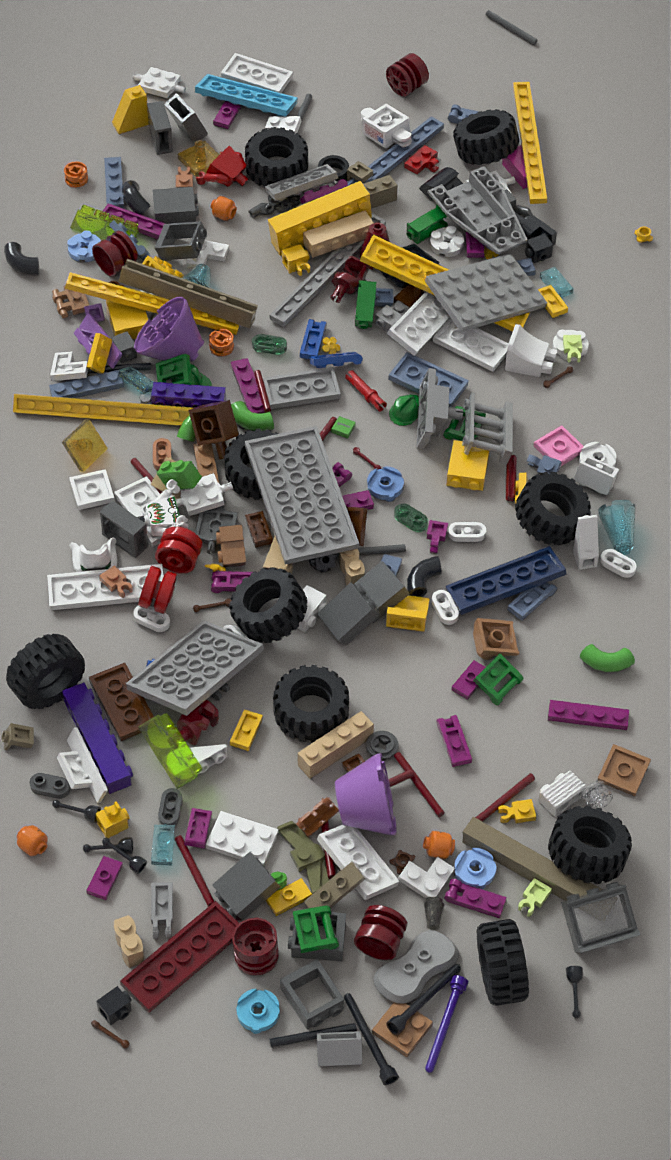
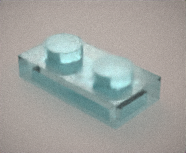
M556 267L540 272L541 280L547 286L552 285L561 298L573 294L574 288Z
M132 366L119 370L118 376L125 383L135 387L138 392L144 394L152 391L153 381Z
M154 825L152 865L172 866L175 825Z

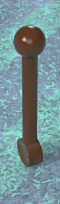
M568 366L564 372L553 379L544 381L543 386L549 388L550 384L567 373H572L573 367Z
M227 598L223 602L202 606L194 605L193 611L199 612L201 609L223 605L229 607L231 599Z
M96 1020L91 1022L94 1028L101 1030L119 1042L122 1048L129 1047L130 1043L128 1040H122L101 1026Z

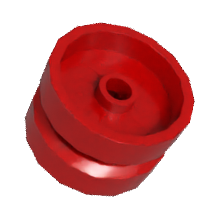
M169 527L162 534L160 544L155 552V559L159 564H162L163 568L179 574L189 573L193 571L198 561V556L203 547L202 540L196 533L187 528Z
M151 565L142 588L138 606L148 609L153 599H156L154 611L165 614L175 590L174 585L177 574L167 571L161 582V568Z

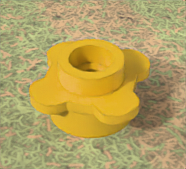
M642 226L634 232L637 236V241L640 243L653 240L651 229L646 226Z

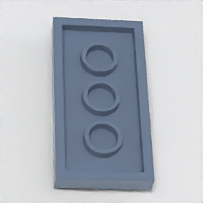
M406 352L390 372L388 380L419 394L420 384L428 369H436L437 385L449 387L448 407H452L467 388L469 380Z

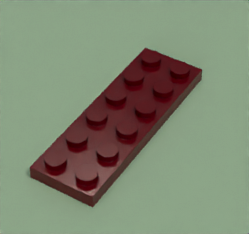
M215 901L121 979L120 985L150 1013L233 942L232 935L239 922Z

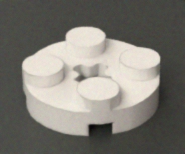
M454 226L440 228L431 233L430 247L438 255L441 253L445 254V257H453L462 251L464 236Z
M562 329L557 332L553 340V349L558 350L557 354L560 355L561 359L567 361L568 353H564L563 335H581V356L587 354L589 343L583 331ZM576 357L571 358V361L577 360Z
M591 442L582 448L579 463L586 454L593 458H602L599 461L615 467L616 452L610 445L605 444L604 446L599 445L600 442Z

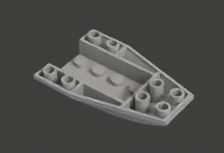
M485 166L470 172L469 182L448 191L441 184L427 192L446 216L486 248L498 255L524 244L528 240L503 187Z

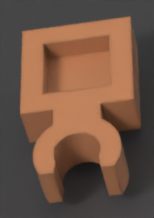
M187 166L186 171H182L181 167H178L176 188L193 187V176L190 175L189 166Z
M115 565L99 575L100 581L111 591L117 589L120 597H125L124 589L133 592L132 585L127 582L126 576Z

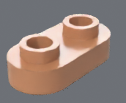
M159 438L153 443V467L156 470L160 469L166 457L172 458L171 442L168 439Z

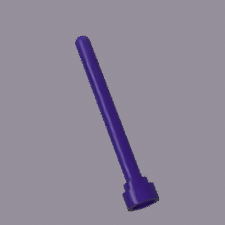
M454 975L450 982L452 993L425 1067L428 1073L434 1071L459 996L467 989L469 981L462 976Z

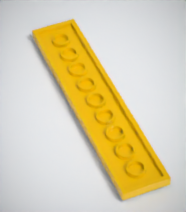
M375 235L372 236L360 259L361 262L434 295L425 283L426 276L449 270ZM530 312L494 323L513 332L515 324L521 325L522 328L524 327Z

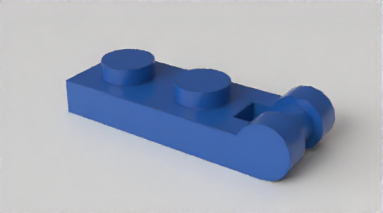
M309 319L300 350V358L310 359V356L319 355L326 331V321H321L320 323Z
M356 352L310 356V364L316 366V368H326L328 364L343 366L346 362H353L359 365L363 361L362 356Z

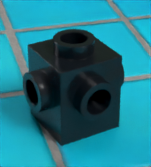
M337 554L309 559L310 566L317 571L320 570V573L331 571V567H336Z

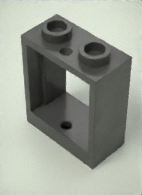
M201 221L164 224L155 245V250L161 260L198 258L207 237V230ZM192 238L190 244L173 245L175 239Z
M111 501L101 509L100 519L103 536L109 540L114 537L116 545L134 558L138 557L148 548L146 523L114 501Z
M331 912L330 915L332 926L336 927L335 938L338 939L339 947L331 950L322 949L305 953L300 951L294 919L291 917L290 930H293V936L288 937V949H291V957L343 961L346 913ZM316 917L317 925L324 926L322 917Z
M318 959L280 979V989L306 1029L321 1025L325 1019L330 1016L335 1017L339 1015L344 1009V998ZM320 977L334 1000L308 1013L294 990Z

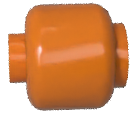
M224 196L214 199L210 206L213 216L223 221L232 219L237 211L235 202Z
M34 825L25 826L18 832L17 845L29 856L42 854L47 849L48 837L38 827Z
M432 831L428 837L425 836L423 849H426L429 857L447 859L449 855H453L455 840L452 839L451 834Z

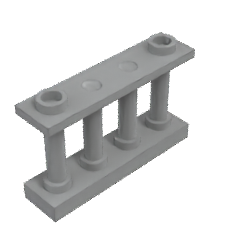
M471 392L469 399H465L463 409L466 410L465 436L462 442V446H465L464 454L468 455L471 447L492 451L500 455L499 463L507 465L513 452V403L506 401L503 408H493L475 403V393ZM474 411L498 416L500 421L474 415ZM474 422L498 428L500 433L474 427ZM474 435L497 440L500 445L475 440Z

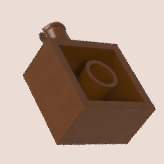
M230 400L205 404L188 410L198 446L213 443L216 445L219 460L224 459L227 448L226 441L239 435Z

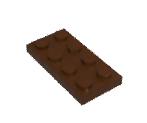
M126 663L89 676V682L120 741L157 727V721L144 697L127 690L126 683L133 676Z

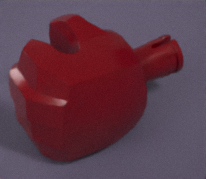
M349 256L345 262L344 272H337L334 275L332 283L336 289L330 296L332 301L338 296L335 302L340 303L345 293L352 294L358 290L359 280H365L368 268L359 258Z
M205 700L187 716L181 714L177 721L179 732L168 739L171 748L173 747L174 750H177L186 741L195 746L201 737L202 730L206 731L210 725L214 728L218 724L219 712L211 701Z

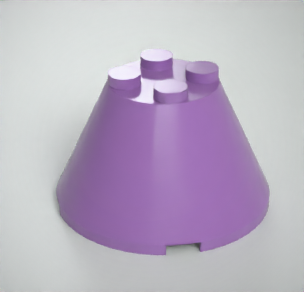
M176 297L157 310L159 314L152 321L148 319L134 343V349L138 354L161 361L183 354H188L191 362L198 357L199 354L197 352L204 345V340L201 338L187 300L183 297Z

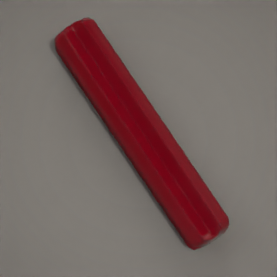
M511 455L506 465V500L512 502L515 501L516 455Z

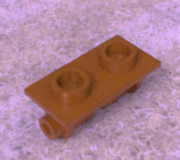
M330 797L322 798L313 807V811H308L304 816L298 818L296 824L309 837L339 812V809Z

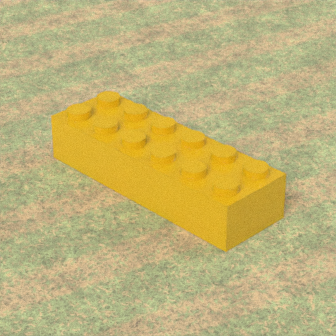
M359 181L268 219L271 243L281 256L284 249L299 244L304 247L303 232L362 211H366L369 217L372 218L369 192L362 182Z

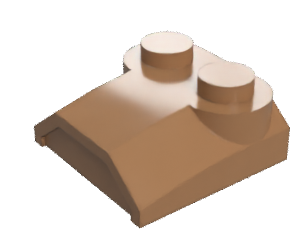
M476 619L473 637L476 652L482 659L490 660L499 654L502 656L519 655L513 621Z

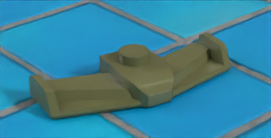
M293 821L284 823L277 827L279 835L281 834L294 848V850L290 851V856L299 872L306 869L311 893L313 894L329 881L324 859L325 853L321 846L307 837Z

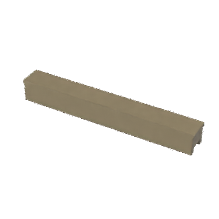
M127 259L126 265L122 266L118 282L168 300L183 297L191 308L247 328H251L256 319L255 315L258 307L256 304Z
M472 817L462 831V843L471 848H481L488 851L493 856L494 861L531 882L534 878L552 888V894L565 901L567 896L573 894L583 896L587 894V890L599 888L592 883H583L582 880L578 879L576 881L572 879L570 875L566 876L562 873V869L557 868L550 859L475 817ZM614 896L578 908L605 923L608 915L615 908L618 898Z

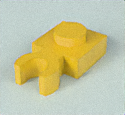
M532 799L514 801L511 803V807L505 805L498 807V813L507 814L506 816H501V823H507L511 819H515V823L536 821Z

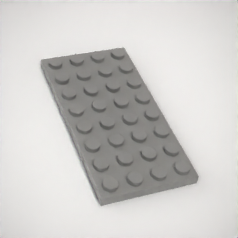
M317 426L245 441V448L285 565L359 548V541Z

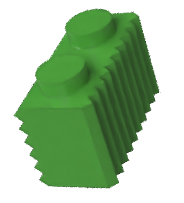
M165 461L157 471V475L165 487L167 482L173 479L181 490L193 489L202 478V475L194 467L192 461Z

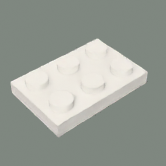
M220 811L206 842V849L239 860L251 852L265 866L279 831L276 828Z

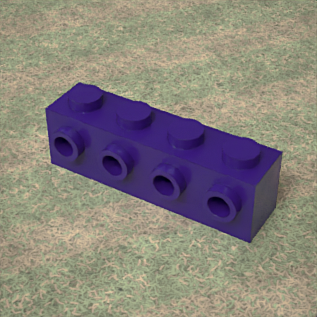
M153 382L151 402L154 405L196 408L205 404L226 401V387Z

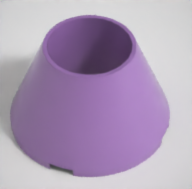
M378 753L335 781L337 803L344 826L393 836L397 834L396 818L393 815L392 793L385 762L381 760L382 754Z

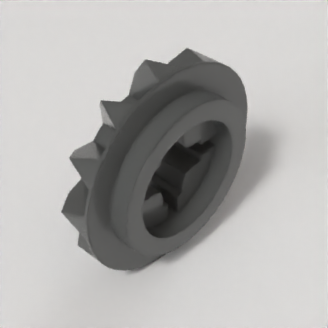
M376 731L367 739V752L372 756L381 753V760L383 758L390 759L392 755L396 754L398 740L388 731ZM379 741L386 745V750L379 747Z

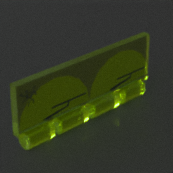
M84 204L80 210H77L70 227L81 233L83 231H90L91 234L96 235L101 240H106L109 235L115 232L109 226L114 220L117 224L121 222L126 227V233L129 236L132 234L136 238L139 233L137 230L138 223L129 220L125 221L124 218L115 215L110 216L109 213L98 209L95 211V208Z
M168 713L161 716L158 714L138 726L176 789H179L198 777L197 774L203 768L196 757H193V752L188 744L184 742V738L177 727H174L175 724Z

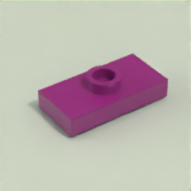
M225 101L214 118L213 125L229 129L241 109V105Z
M473 660L452 685L451 690L468 700L479 687L473 680L486 667Z
M197 808L191 809L184 845L205 849L212 811Z
M103 856L86 890L87 894L107 900L123 867V862Z

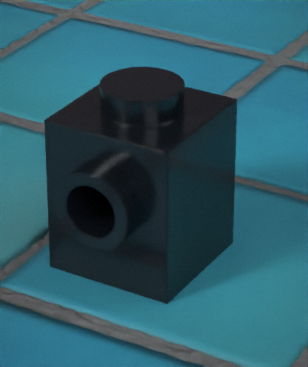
M545 234L527 240L525 254L528 258H531L533 263L552 257L553 244Z
M118 986L96 1000L98 1011L110 1026L118 1020L125 1019L132 1011L130 995L125 990L122 992Z

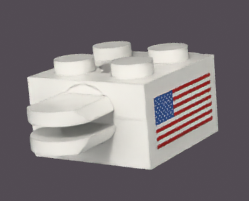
M388 104L381 106L377 110L365 108L361 111L363 134L384 148H388L394 143L401 147H407L411 144L412 136L409 128V117Z

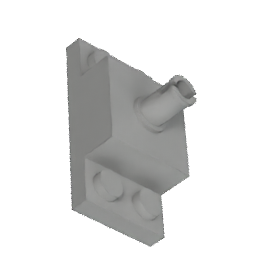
M433 368L428 369L419 389L416 449L424 450L426 444L430 443L431 435L439 436L448 418L461 421L463 413H461L463 409L448 407L449 387L437 385L438 377L436 376V369Z

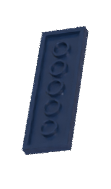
M548 546L446 585L445 588L451 595L458 611L463 615L567 574L566 568L552 548Z

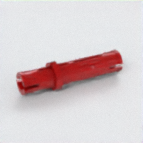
M353 370L349 371L348 373L352 377L346 374L345 379L365 397L368 403H371L379 412L383 411L384 409L380 405L386 408L387 403L378 396V392L371 389Z

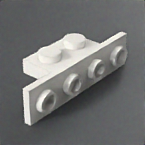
M75 727L67 739L72 751L59 753L57 760L71 789L90 788L96 802L101 803L108 791L107 785L103 781L90 751L87 749L83 736L78 728Z

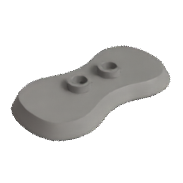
M434 930L423 932L414 938L409 949L402 957L381 966L374 976L375 987L385 998L399 1004L411 1002L420 995L424 985L431 977L454 966L458 960L459 951L456 945L445 935Z

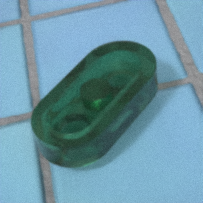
M257 334L252 338V348L257 352L280 355L286 352L287 341L279 336Z
M402 503L395 507L394 518L398 522L415 532L426 530L428 526L426 515L408 504Z

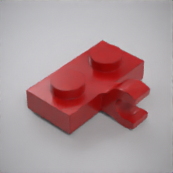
M424 145L404 163V168L417 175L425 167L431 172H436L439 167L435 166L439 163L436 159L438 152Z

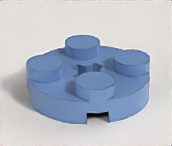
M385 466L383 469L377 470L376 468L369 473L367 487L370 495L392 502L402 493L404 479L400 471L393 467ZM388 481L389 485H383L382 483Z

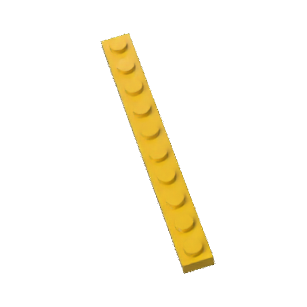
M513 82L530 204L547 203L530 82Z
M71 272L65 289L157 314H159L157 310L170 301L163 297ZM190 307L197 325L216 330L227 329L232 334L237 335L239 324Z
M14 394L13 412L168 425H182L183 421L190 415L188 410L193 409L192 407Z

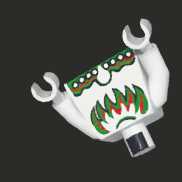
M173 479L167 482V489L146 505V515L137 517L146 523V526H149L152 536L162 537L165 529L178 526L188 529V524L186 523L188 519L183 515H179L175 496H172V493L177 494L180 491V487L177 486V482Z

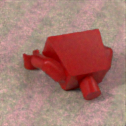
M229 145L210 164L206 174L203 171L198 173L199 177H196L197 184L203 185L206 182H216L230 187L237 181L243 187L249 179L243 174L247 165L242 154L235 152Z

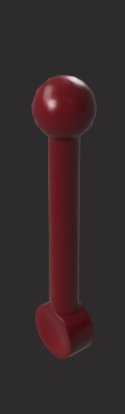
M353 448V454L362 457L365 461L372 465L374 469H381L380 465H376L364 454H362L360 452V448Z

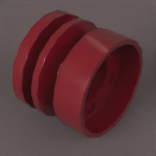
M409 53L387 67L386 78L391 89L398 95L405 97L428 82L429 72L426 64L418 55Z
M119 230L109 235L106 240H101L92 247V254L97 265L106 275L111 277L121 272L122 266L126 265L127 259L135 262L138 260V253L133 242L124 232Z
M371 905L365 910L361 926L358 928L354 938V944L362 953L372 958L386 961L392 960L397 955L400 940L404 936L408 922L402 914L392 908L382 905Z
M249 918L240 922L232 935L235 963L241 971L249 975H264L270 972L277 965L279 959L276 929L273 924L261 918Z

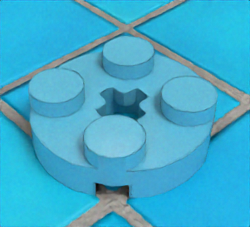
M251 989L242 994L238 1000L236 1008L238 1021L244 1028L251 1030L252 1033L259 1034L272 1028L280 1017L279 1001L268 990L257 991V989ZM254 1007H262V1013L255 1014Z

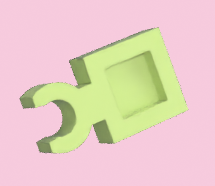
M563 335L564 353H568V363L571 362L572 357H576L577 362L581 360V335Z
M534 878L524 891L523 898L525 899L519 902L518 910L521 911L523 907H528L527 916L530 917L534 913L535 905L541 908L551 894L552 888Z

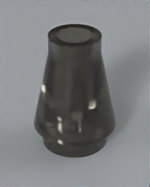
M427 897L426 902H424L428 929L436 930L440 928L445 905L440 897Z

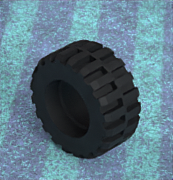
M489 109L471 114L469 117L463 118L456 125L453 132L459 158L471 165H487L507 158L509 154L511 155L517 149L520 140L514 117L509 112L500 111L499 109Z
M271 127L268 130L266 128L261 132L258 131L254 134V137L252 136L245 146L246 173L252 181H255L259 186L263 185L265 188L267 185L306 172L308 170V146L306 141L298 133L295 134L293 130H286L282 127L280 129ZM274 156H280V157H284L285 159H282V160H271V159H268V158L274 157Z
M256 429L253 432L249 430L244 435L236 436V440L233 439L229 443L224 456L225 477L228 483H232L236 493L239 495L242 493L243 497L248 499L249 497H252L254 500L262 498L254 471L246 466L250 460L245 448V441L279 433L275 432L274 434L271 430L261 431V429Z
M543 472L540 475L536 474L528 480L516 500L515 510L517 512V520H520V526L522 529L525 528L527 530L526 533L529 536L532 535L538 542L541 540L544 544L548 545L551 543L554 545L567 544L575 539L578 517L590 516L591 504L590 501H587L589 497L586 492H583V487L575 483L576 480L567 478L565 474L559 475L557 472H550V474ZM541 501H548L557 505L565 516H558L549 512Z
M270 567V569H260L259 572L254 571L251 573V576L245 577L242 583L236 586V592L232 593L229 605L231 617L249 639L259 643L263 641L264 643H272L273 640L279 641L282 640V637L289 636L292 630H296L299 627V622H302L305 617L304 613L307 611L308 601L305 592L290 572L281 568ZM279 598L271 608L258 612L265 603Z
M46 634L42 638L34 639L32 643L29 642L25 645L24 649H20L17 652V656L11 660V665L7 668V685L24 706L31 709H44L45 706L50 707L54 703L60 702L63 698V690L78 685L77 683L81 681L85 672V660L66 636Z
M303 665L300 666V669L296 670V668L289 670V674L285 673L281 677V681L277 682L273 692L275 721L280 726V730L285 734L289 733V737L292 739L299 738L301 742H306V740L311 741V743L315 742L348 720L349 690L345 685V681L341 677L338 678V674L332 670L330 672L324 666L319 668L317 665H311V667ZM315 695L325 699L329 705L320 711L306 712L297 708L294 702L303 696Z
M576 806L573 809L570 808L557 817L549 839L548 850L555 866L561 868L562 873L566 876L570 875L572 879L576 881L579 879L587 884L590 882L601 884L602 881L604 883L612 881V879L617 878L623 872L632 848V838L627 827L622 825V821L618 817H613L612 813H606L601 808L594 809L591 806H585L584 808ZM583 842L593 844L596 847H591L589 845L584 844Z
M511 919L481 923L476 931L477 948L483 983L490 1004L499 1006L525 1001L529 997L528 970L521 935L519 934L516 922Z

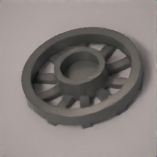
M269 195L268 203L273 204L272 201L274 199ZM290 195L283 201H276L273 204L274 210L287 212L296 208L300 203V195Z

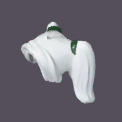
M114 537L111 538L99 550L95 551L87 550L83 544L79 546L71 542L69 547L72 550L74 570L76 572H83L93 568L110 569L114 565L117 567L116 539Z

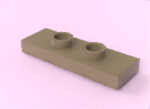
M350 862L304 902L308 908L327 905L331 909L366 878L356 864Z

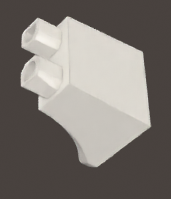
M515 324L507 348L505 371L540 377L541 373L551 374L553 363L546 360L555 362L558 350L549 348V343L537 339L524 330L521 325Z

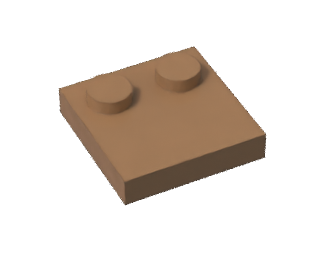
M613 744L598 776V782L636 796L651 759Z
M394 1002L374 1026L372 1034L405 1057H408L432 1027L433 1021L417 1011L406 1022L405 1030L398 1036L394 1035L387 1028L386 1022L393 1016L401 1015L410 1007L406 1003L399 1004Z

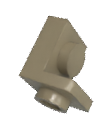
M359 161L347 169L348 182L354 178L363 184L373 176V170Z
M10 723L8 728L3 731L1 741L4 742V750H9L11 745L32 748L34 745V727Z

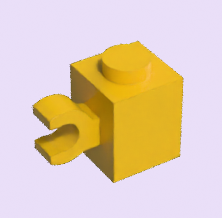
M301 244L282 250V263L289 274L297 271V274L302 276V270L310 273V265L308 264L310 256Z
M117 801L96 813L97 824L106 838H110L129 828V814L125 808L121 809Z

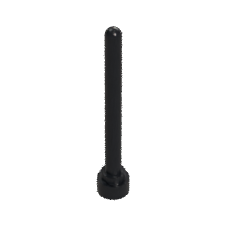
M459 964L452 966L401 1015L390 1018L386 1022L389 1031L397 1036L403 1032L406 1022L438 993L454 975L461 971V966Z
M346 993L344 1000L380 1067L379 1077L383 1085L394 1083L399 1078L396 1069L387 1064L355 1000L350 993Z

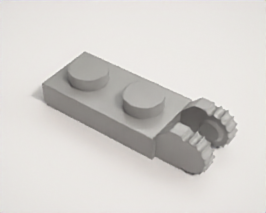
M173 882L151 883L153 939H158V924H166V938H171Z

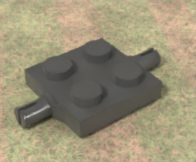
M223 505L199 513L195 533L200 537L202 543L208 544L206 551L208 554L210 552L214 554L216 545H220L216 543V533L219 532V527L236 525L238 512L227 511Z

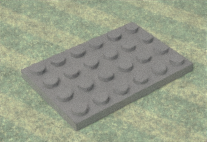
M511 253L429 275L425 279V283L461 332L545 308L547 301Z
M203 620L126 683L127 690L187 716L262 653L264 647L259 642Z

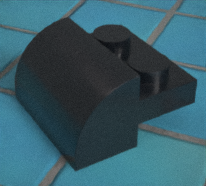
M445 167L421 185L419 189L431 201L432 198L427 193L428 190L442 184L448 191L463 183L457 177L459 173L456 170Z

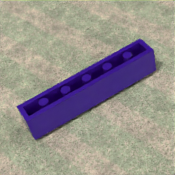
M85 682L63 690L64 703L75 726L83 736L87 749L90 751L103 781L107 785L108 793L112 794L132 786V770L129 765H125V756L122 750L117 749L118 743L114 734L110 735L108 731L110 730L108 721L101 717L102 710L98 703L95 704L93 701L95 697L92 689H88Z

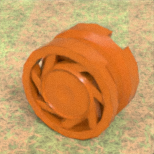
M75 161L65 166L64 175L67 185L76 188L84 186L88 182L87 166L84 163Z
M227 329L211 332L209 335V349L211 353L216 356H227L234 350L233 334Z

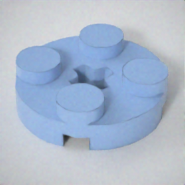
M83 231L67 241L68 254L73 260L78 262L80 260H85V262L94 261L92 247L101 240L96 235L91 234L90 231Z
M472 848V850H464L455 860V878L464 884L484 889L486 885L493 881L496 875V864L493 856L484 849ZM478 865L479 871H472L470 866Z

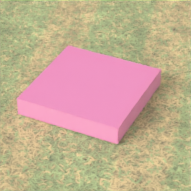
M562 425L536 440L533 445L543 456L546 455L562 462L561 466L579 456L584 447Z

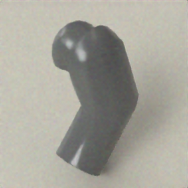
M260 203L248 212L252 218L258 214L270 215L274 212V205L271 203Z
M516 205L514 209L515 213L523 215L525 219L532 215L530 208Z

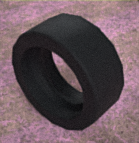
M330 155L319 161L318 167L328 164L330 167L342 170V172L337 173L338 179H335V181L338 182L341 179L347 181L349 163L345 158Z

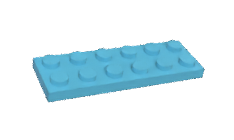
M207 74L195 86V93H199L202 96H210L217 100L229 101L232 104L244 105L247 108L259 109L262 112L274 113L280 117L287 116L298 101L297 97Z

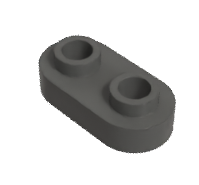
M36 773L29 781L31 791L38 795L62 799L70 792V785L67 779L63 777Z
M169 788L162 793L158 819L163 827L171 828L179 822L182 794L178 789Z

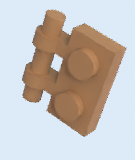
M66 285L63 286L64 291L59 292L58 289L52 291L53 301L57 304L56 309L62 318H67V312L70 310L75 315L85 312L84 307L89 306L85 294L65 289Z

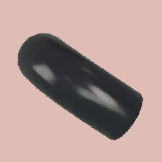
M128 180L123 185L122 195L132 211L142 215L151 205L139 192L140 187L138 183L134 180Z
M9 242L5 245L6 261L13 269L23 274H39L38 257L23 255L22 247L19 243Z
M438 556L422 560L411 569L407 578L409 596L423 597L427 593L426 581L430 577L441 575V563Z

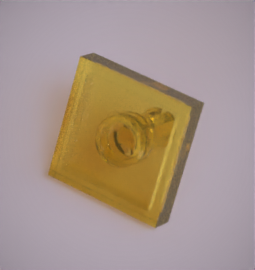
M198 140L194 146L177 154L178 159L186 167H190V172L195 177L199 176L198 173L200 171L206 173L210 164L219 156L205 140Z
M85 419L62 441L79 471H85L108 449L89 419Z

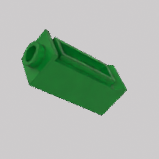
M436 205L435 209L430 210L411 223H407L406 235L418 245L431 237L433 231L447 227L448 223L443 219L448 216Z
M359 280L355 326H358L360 329H368L373 326L377 282Z

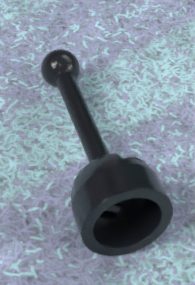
M54 800L52 803L54 808L61 807L84 813L85 818L94 823H97L96 813L101 811V807L95 805L82 809L62 804L58 800Z
M132 837L122 838L118 844H114L126 854H133ZM85 844L83 846L84 852L99 849H112L111 847L104 845L90 846L89 844Z
M103 838L102 844L104 846L111 847L129 860V867L134 873L138 875L142 872L147 864V860L140 856L130 857L112 844L109 838Z
M569 966L566 968V977L569 982L573 983L574 1011L572 1016L579 1018L581 1012L578 1010L577 983L583 978V968L581 966Z

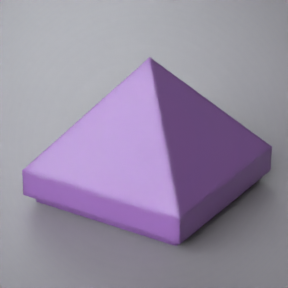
M101 303L84 307L85 314L90 313L97 322L105 320Z

